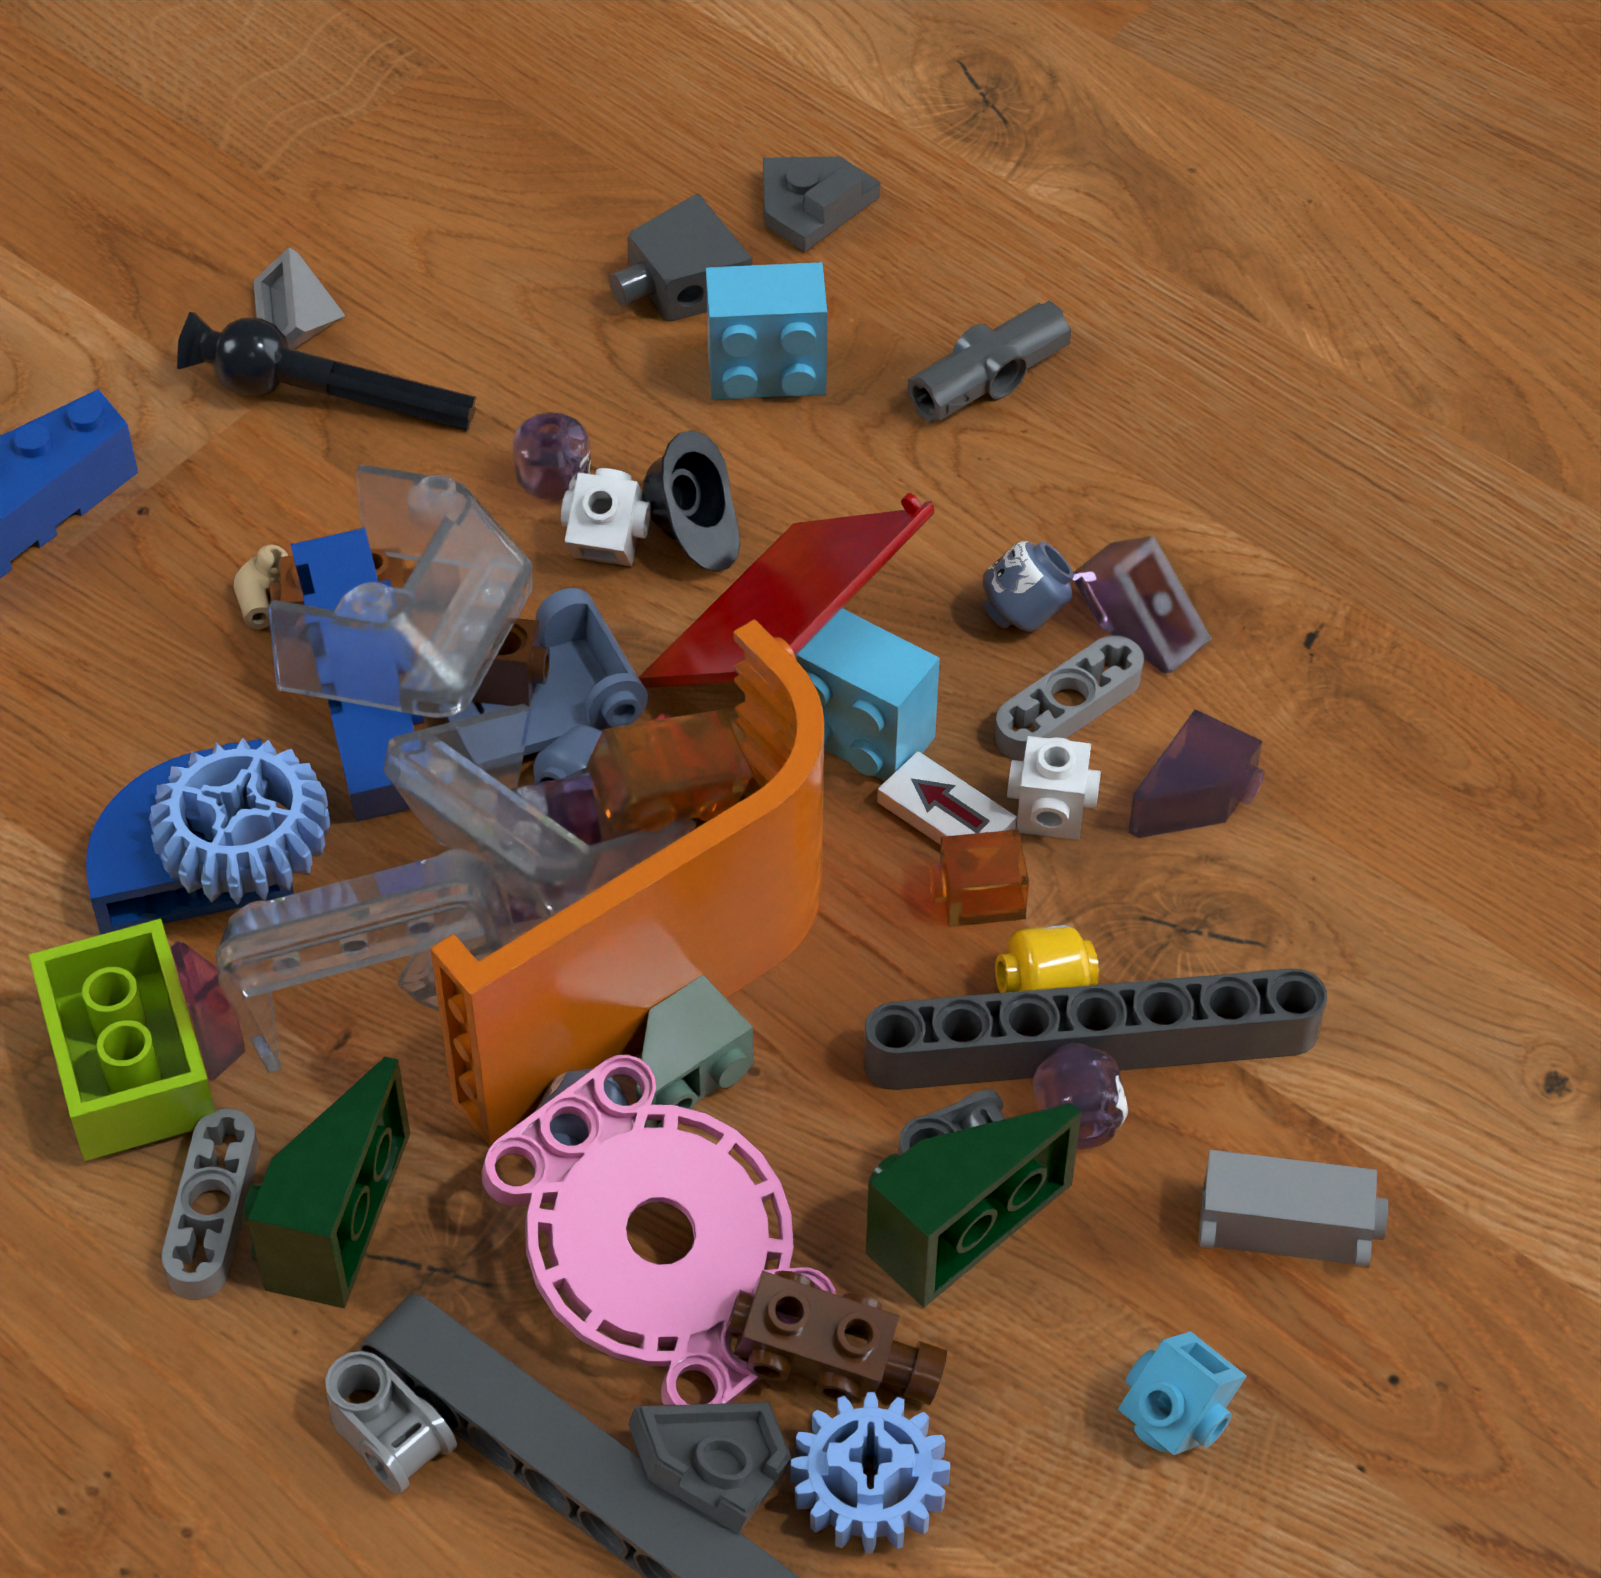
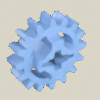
M867 1392L864 1408L857 1409L853 1408L851 1402L845 1396L837 1398L836 1417L831 1418L826 1413L817 1410L812 1414V1431L814 1434L798 1432L796 1436V1454L799 1457L791 1459L790 1482L798 1484L795 1487L796 1508L809 1509L813 1507L810 1512V1528L815 1533L825 1529L830 1524L834 1526L835 1546L843 1548L851 1536L854 1535L862 1537L865 1553H873L876 1546V1538L887 1536L895 1549L902 1548L905 1527L909 1526L914 1531L924 1535L929 1529V1513L927 1510L942 1512L944 1508L946 1490L942 1487L949 1485L950 1462L942 1460L945 1453V1439L943 1435L926 1437L929 1428V1416L925 1412L915 1415L910 1420L905 1418V1399L897 1397L887 1410L878 1408L875 1392ZM868 1455L873 1457V1469L877 1470V1475H874L873 1489L867 1488V1475L863 1474V1469H866V1457Z

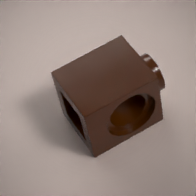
M465 613L452 654L455 700L530 708L536 684H546L550 666L549 647L540 646L539 620Z

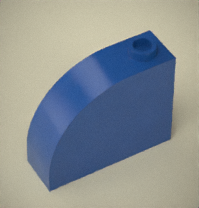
M262 739L247 741V744L250 746V749L257 750L262 745ZM228 743L222 745L225 750L236 749L239 743ZM214 748L194 753L207 757L212 754ZM191 753L165 761L136 777L109 802L97 820L87 848L86 872L90 898L100 935L160 918L162 923L165 924L294 897L292 883L290 891L275 884L268 887L269 890L265 901L256 891L244 893L237 905L230 897L229 892H223L211 903L207 895L204 894L203 888L188 893L181 884L180 878H170L169 873L163 867L159 854L155 853L151 835L154 833L152 832L149 817L151 806L156 804L157 785L169 783L168 778L171 766L189 768L188 761L190 760ZM191 830L194 835L210 843L213 842L205 839L204 833Z

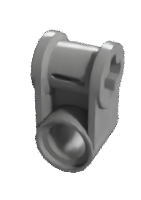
M364 1351L347 1353L338 1358L329 1368L325 1382L332 1424L337 1432L364 1458L377 1478L393 1493L401 1495L410 1486L409 1478L437 1454L449 1455L456 1449V1439L439 1413L428 1402L417 1397L386 1365L384 1360L375 1354ZM358 1390H369L376 1393V1396L366 1403L354 1404L345 1400L349 1394Z

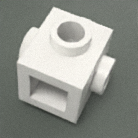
M609 468L597 469L595 475L578 473L575 490H567L565 492L561 508V525L567 526L564 542L573 558L632 567L637 537L646 538L651 520V503L644 502L640 486L637 481H631V475Z
M1027 736L1024 761H1011L1007 798L1019 799L1016 833L1080 840L1084 807L1096 809L1101 771L1089 769L1091 743L1075 742L1058 737L1042 738Z

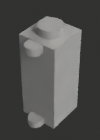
M1209 1150L1202 1188L1198 1245L1200 1248L1214 1249V1247L1350 1263L1356 1267L1369 1268L1372 1239L1384 1240L1388 1219V1198L1376 1197V1169Z

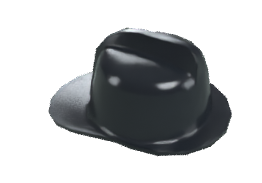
M694 430L678 433L668 443L663 457L654 461L647 470L643 480L644 502L651 503V520L669 537L677 540V543L691 561L708 571L719 572L726 570L737 559L740 536L725 460L717 445L705 434Z

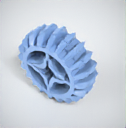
M243 737L237 748L225 750L218 742H215L211 755L203 757L191 751L190 760L188 761L189 768L171 766L168 778L169 783L157 785L156 804L151 806L149 817L152 832L154 833L151 835L155 853L159 854L163 867L169 873L170 878H180L181 884L188 893L203 888L204 894L207 895L211 903L223 892H229L230 897L237 905L244 893L256 891L265 901L269 890L268 887L275 884L290 891L293 881L292 873L310 875L311 866L313 865L312 857L323 856V849L326 844L324 836L329 834L328 828H330L329 811L326 808L328 806L326 791L321 786V782L317 781L316 773L311 769L310 763L299 764V759L295 756L292 749L277 754L276 749L267 740L257 750L250 749V746ZM276 802L283 805L288 810L277 808ZM191 830L204 833L205 839L213 842L210 843L194 835Z

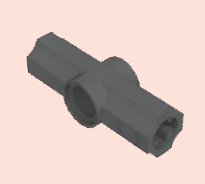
M1050 300L1044 304L1038 303L993 330L986 324L972 326L958 339L952 354L908 379V394L913 400L916 412L930 423L935 419L938 421L944 419L986 393L994 399L1008 396L1022 382L1028 368L1070 344L1071 328L1066 323L1063 311Z

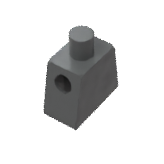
M697 194L631 231L627 237L629 267L610 274L609 283L615 299L621 306L647 297L664 319L675 321L707 312L706 267L751 266L752 257L701 195Z

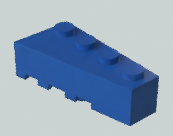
M99 389L0 436V578L12 570L10 561L32 544L41 548L57 536V525L71 514L84 515L138 473L128 424Z
M366 528L290 544L318 655V664L331 711L332 723L356 821L430 805L431 800L427 781L438 779L436 764L430 741L417 744L413 726L425 723L416 687L404 689L400 672L411 669L410 659L403 632L391 635L387 618L398 616L390 579L378 582Z

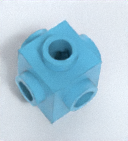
M1187 1332L1163 1339L1156 1351L1149 1350L1140 1357L1126 1378L1125 1383L1131 1389L1118 1410L1135 1423L1134 1431L1137 1436L1147 1445L1158 1451L1170 1452L1176 1455L1200 1445L1207 1448L1219 1438L1228 1426L1232 1413L1226 1407L1247 1376L1194 1333Z

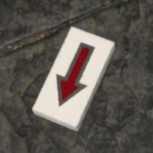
M919 751L888 778L877 791V802L975 869L1016 830L1017 816Z

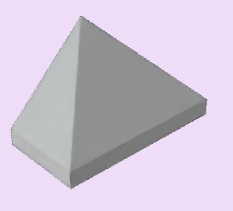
M289 247L253 280L256 317L276 325L287 338L289 349L294 350L345 317V314L299 253Z

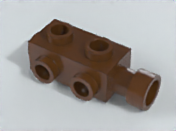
M762 1270L752 1293L739 1290L726 1329L728 1332L739 1335L734 1354L748 1359L746 1367L751 1373L771 1381H786L790 1373L817 1381L815 1391L820 1396L837 1402V1398L845 1396L851 1404L856 1403L859 1395L866 1397L867 1392H875L880 1383L883 1382L902 1388L901 1396L930 1405L939 1387L947 1358L946 1349L922 1341H918L916 1347L893 1340L899 1315L884 1311L882 1304L877 1300L857 1293H846L839 1296L817 1289L811 1279L792 1271L782 1270L772 1274ZM775 1310L797 1317L799 1322L795 1324L783 1323L777 1317ZM844 1333L867 1340V1345L863 1347L851 1345L845 1338Z

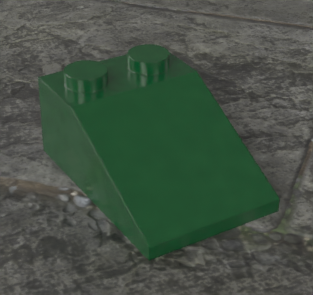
M384 1057L271 1159L262 1184L254 1183L250 1187L243 1209V1223L250 1227L253 1240L252 1259L259 1264L265 1291L345 1309L410 1136L398 1059Z
M1072 1103L923 1139L901 1156L898 1154L888 1156L874 1169L868 1182L866 1254L925 1308L1072 1185L1081 1111Z

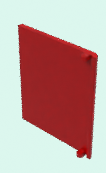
M907 493L901 499V505L904 510L793 523L639 676L645 688L733 683L734 678L739 676L734 670V665L745 659L744 650L734 641L733 631L754 619L773 638L780 637L785 640L796 656L933 516L934 506L932 502H924L921 505L914 494Z

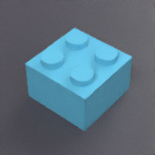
M823 262L706 267L711 400L826 395L827 302Z
M843 608L796 655L797 662L814 683L820 697L824 716V750L849 762L860 773L867 776H875L886 781L917 751L923 753L934 740L936 734L939 657Z

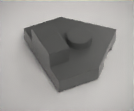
M840 156L763 158L764 224L767 228L804 252L880 197V182Z
M770 1402L635 1406L628 1423L648 1480L737 1534L741 1532L782 1478L791 1459V1454Z

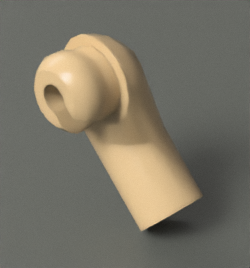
M277 545L261 547L257 556L246 562L234 578L233 588L245 625L254 630L266 628L274 620V613L269 601L270 583L280 582V557L288 556L286 551Z

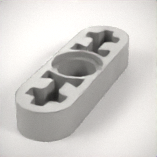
M1103 637L1006 701L996 714L995 743L997 748L1009 758L1024 761L1027 736L1066 739L1138 689L1142 678L1144 655L1141 648L1134 641L1126 637ZM1104 664H1108L1110 668L1103 672ZM1124 665L1126 669L1122 670L1119 666ZM1072 689L1082 693L1086 701L1077 706H1065L1058 703L1053 698V695L1060 690ZM1035 724L1034 732L1031 733L1029 730H1027L1029 727ZM1014 725L1020 728L1016 732L1012 730Z
M223 1108L215 1110V1113L205 1115L195 1126L161 1255L170 1288L183 1298L203 1299L212 1296L224 1286L230 1273L243 1220L244 1204L252 1184L259 1156V1145L254 1124L245 1113L236 1109ZM234 1135L237 1138V1142L230 1143L224 1159L226 1170L219 1168L215 1145H222L226 1136ZM220 1190L231 1197L227 1207L214 1215H202L192 1209L194 1200L206 1191ZM196 1236L204 1238L203 1244L208 1262L200 1263L196 1272L188 1273L185 1271L184 1264L193 1262L198 1246Z

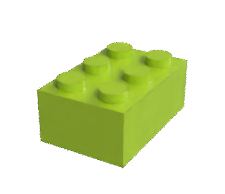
M161 918L28 954L70 1118L84 1162L193 1131L202 1117L216 1112Z

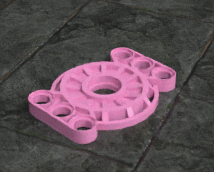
M630 1055L613 1056L595 1067L497 1139L488 1149L481 1171L482 1184L488 1195L499 1203L508 1206L529 1205L525 1218L526 1255L535 1285L554 1316L578 1339L615 1359L643 1366H667L661 1387L664 1405H690L680 1398L676 1389V1380L680 1374L691 1370L703 1372L711 1379L715 1395L708 1404L732 1403L762 1379L751 1373L746 1367L747 1362L742 1361L734 1354L730 1343L732 1333L726 1331L739 1290L752 1293L762 1270L772 1274L782 1270L802 1274L815 1283V1288L836 1294L835 1288L830 1279L818 1270L809 1267L789 1268L794 1248L792 1214L782 1184L763 1154L737 1130L706 1113L675 1105H651L656 1090V1082L650 1067L637 1057ZM624 1074L630 1076L639 1084L642 1097L637 1103L629 1106L615 1104L604 1092V1082L614 1075ZM561 1114L576 1115L585 1122L589 1136L583 1143L575 1146L561 1144L553 1137L550 1131V1122ZM646 1120L662 1121L661 1128L644 1127ZM678 1123L699 1128L720 1139V1141L716 1145L697 1134L678 1130ZM732 1149L752 1166L762 1183L757 1185L753 1183L744 1167L729 1155ZM507 1154L522 1155L531 1162L534 1168V1178L523 1186L507 1185L499 1179L495 1171V1163L500 1157ZM770 1198L778 1219L779 1239L769 1238L768 1217L763 1203ZM651 1202H661L672 1205L685 1214L692 1225L694 1237L692 1248L683 1259L672 1264L661 1265L645 1261L636 1254L627 1240L626 1231L628 1218L636 1208ZM554 1203L552 1210L540 1209V1204ZM538 1230L548 1235V1256L552 1268L547 1270L545 1269L539 1249ZM778 1259L776 1269L764 1270L766 1261ZM556 1289L562 1290L570 1305L586 1319L585 1321H582L565 1305ZM775 1310L777 1317L783 1323L795 1324L799 1322V1319ZM598 1330L610 1335L611 1337L619 1341L639 1345V1348L618 1343L610 1339L609 1337L599 1333ZM658 1347H673L672 1351H657Z

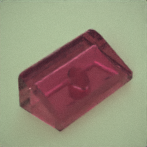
M177 941L171 946V951L207 1077L213 1081L246 1052L242 1031L227 975L184 942L180 943Z

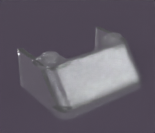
M360 464L356 470L361 528H366L370 548L380 549L390 557L418 561L402 589L389 587L378 582L363 583L345 594L335 610L272 600L268 606L277 690L433 718L456 715L465 710L471 703L533 590L531 560L462 483L445 475L429 476Z
M525 704L392 738L387 744L384 773L424 829L438 843L451 849L545 920L693 831L696 826V822L689 817H684L588 846L516 794L532 711Z
M452 849L436 857L269 901L251 902L230 917L215 957L219 983L268 1073L281 1070L271 991L430 950V947L452 934H455L460 941L484 935L492 953L513 941L515 934L512 918L487 859L477 853L464 849Z

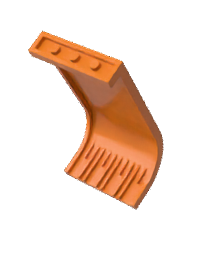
M755 619L733 631L734 641L744 650L745 659L734 665V670L739 674V676L734 678V683L745 693V701L735 707V712L740 716L735 719V724L746 734V741L736 747V752L740 755L736 759V764L746 773V781L737 787L745 799L480 961H477L455 934L430 947L452 1102L489 1147L536 1111L548 1086L558 1075L572 1070L594 1069L605 1060L616 1055H630L634 1057L643 1051L649 1010L702 975L727 998L785 960L800 945L812 927L818 913L822 893L823 708L814 683L797 662L791 647L782 638H773Z

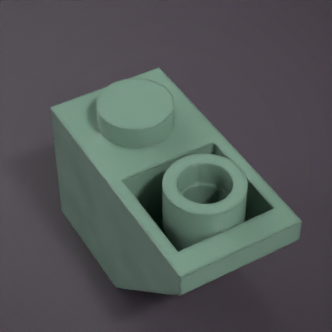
M704 975L649 1010L641 1060L650 1067L655 1076L656 1090L651 1105H675L692 1110L696 1102L717 1088H727L737 1083L747 1073L750 1066L754 1064L753 1027ZM637 1083L636 1098L638 1102L642 1094L641 1088ZM646 1120L644 1127L659 1128L662 1121Z

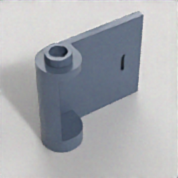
M579 588L559 590L547 597L537 610L536 620H539L540 646L549 647L550 666L546 684H536L530 708L455 700L453 657L420 666L421 676L471 770L542 751L575 726L588 725L603 732L626 727L633 723L644 711L648 701L647 691L591 596L586 591ZM475 704L479 707L482 714L478 712Z

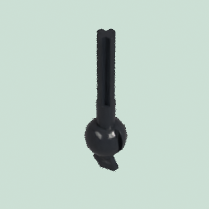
M189 312L178 339L177 369H185L205 362L213 364L216 377L227 389L241 396H262L274 391L280 383L464 430H469L471 419L474 418L476 396L289 349L287 338L277 326L261 318H241L229 323L222 332L214 331L195 312Z

